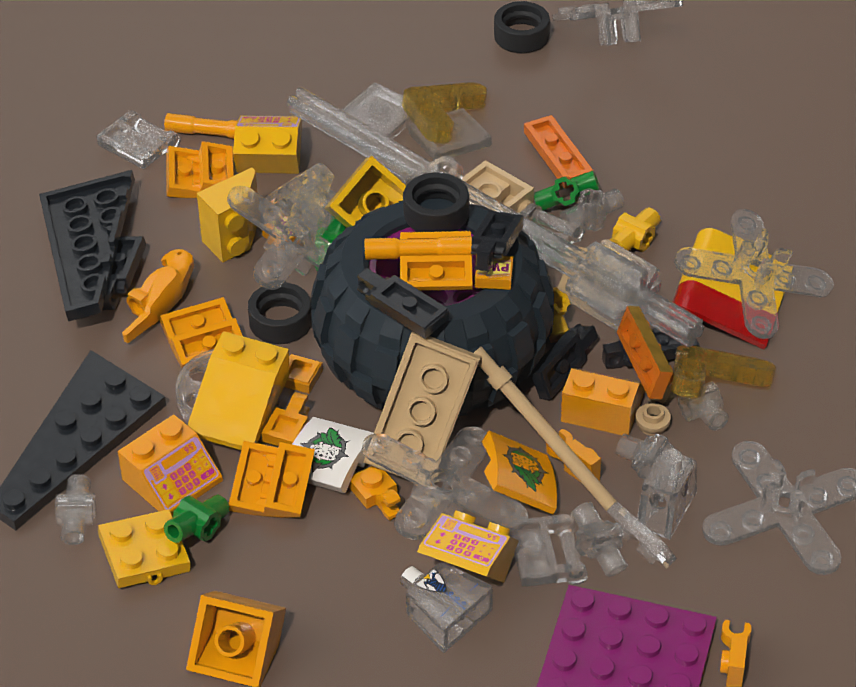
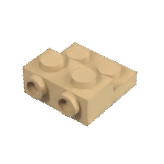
M486 160L461 178L468 187L470 204L484 206L497 212L523 215L524 220L528 219L534 211V187Z

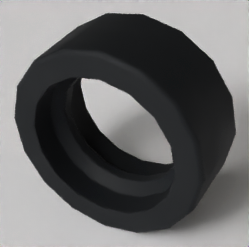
M516 1L503 5L494 16L495 41L500 47L510 52L530 53L541 49L550 38L549 13L544 7L527 1ZM515 24L532 25L535 28L529 30H516L510 28L509 26Z
M425 173L415 177L406 185L403 192L405 221L412 229L418 232H451L459 230L466 223L469 216L468 187L461 179L446 173ZM432 198L447 199L455 203L448 208L438 210L427 209L418 205L420 202Z
M274 282L260 287L253 292L248 300L249 327L251 331L262 341L272 344H288L299 340L308 333L312 326L311 298L308 293L298 285L287 282ZM279 306H286L299 311L293 317L284 320H273L261 315L266 310Z

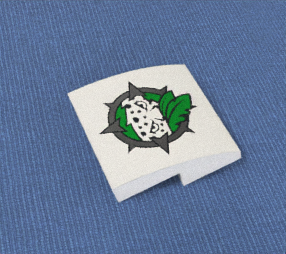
M312 417L300 431L292 445L315 449L308 479L309 484L346 493L356 467H364L365 465L363 461L374 433Z

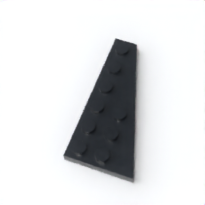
M132 170L39 194L68 322L87 318L102 312L135 181Z
M90 350L0 486V520L15 531L18 530L166 406L165 396Z

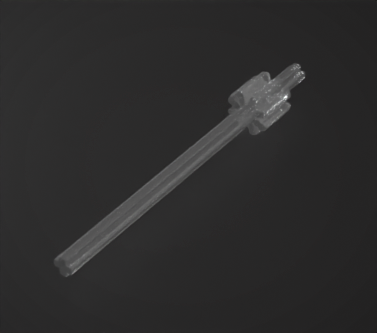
M303 87L297 88L295 95L288 98L287 106L291 108L290 113L366 158L373 156L390 172L407 182L425 173L440 172L451 174ZM463 181L468 187L470 204L484 206L497 212L522 215ZM524 216L521 231H524L535 243L540 260L544 259L546 264L570 277L567 280L566 291L570 293L568 298L571 304L616 331L626 307L639 306L651 326L687 347L693 346L696 338L702 335L705 326L702 325L703 320L658 294L662 281L658 279L660 270L608 239L602 240L601 243L593 242L587 247V252Z

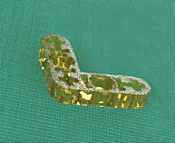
M474 82L410 87L403 92L402 108L427 140L434 143H448L453 138L454 122L445 111L484 107L487 88Z
M680 345L676 350L670 389L673 393L682 397H701L706 376L755 386H771L776 366L769 361L692 345Z

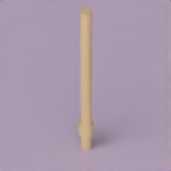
M482 346L479 347L474 353L481 356L478 365L488 375L487 381L496 391L498 389L502 391L613 520L621 516L625 510L510 380L513 376L504 366L500 368Z

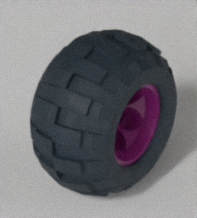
M432 198L424 200L418 205L427 209L438 210L448 208L455 203L447 199ZM403 201L387 207L377 208L363 215L361 219L355 222L354 226L347 227L328 247L323 264L319 265L311 293L313 334L321 348L322 356L327 365L341 383L344 382L349 389L355 390L358 397L383 410L412 330L371 305L365 299V296L357 290V275L368 268L384 279L386 277L391 278L393 275L400 278V258L365 260L364 241L365 238L400 239V232H418L412 229L405 221ZM469 203L468 219L457 231H471V236L473 237L489 210H493ZM524 231L519 233L506 255L513 257L511 290L475 288L476 255L473 254L472 290H420L449 310V320L429 336L472 353L482 346L500 368L504 366L513 376L510 380L516 386H519L524 378L528 379L545 352L546 343L552 333L554 321L553 286L544 259L540 260L535 243ZM477 365L458 417L467 415L469 411L478 407L488 408L506 397L500 389L496 391L487 381L488 375L479 365Z

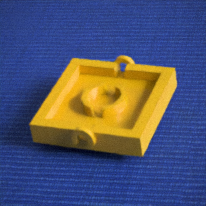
M169 509L98 525V535L118 588L148 582L150 585H157L165 577L190 572V560L183 542L174 543L165 535L164 525L168 520L172 519ZM153 575H157L156 580H152Z

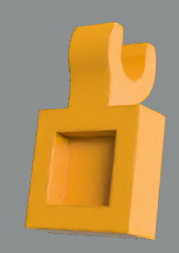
M295 392L286 410L275 408L261 432L263 442L279 446V442L288 444L294 442L300 431L309 422L308 413L310 407L305 406L308 395Z
M561 429L559 436L600 481L601 457L593 449L585 447L576 439L573 440L570 432ZM546 443V452L551 457L561 460ZM564 463V471L579 481Z
M371 466L352 476L348 488L366 509L377 505L388 520L402 515L401 510L396 506L397 503L401 502V498L397 493V484L386 471Z
M725 620L722 624L721 640L730 650L722 649L720 673L727 674L726 687H742L746 649L751 636V624L745 622L742 633H733L729 629L730 620Z

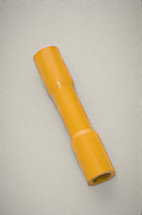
M167 113L164 128L166 132L208 134L234 139L237 120L222 121Z
M472 236L439 237L437 239L365 238L364 241L365 260L398 259L400 256L472 255Z

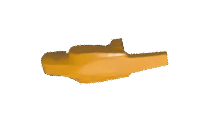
M175 249L165 254L161 259V263L165 267H161L151 273L141 288H134L128 293L126 302L132 313L139 317L122 332L124 342H131L149 327L155 325L160 320V315L168 313L182 298L194 269L193 255L188 251Z

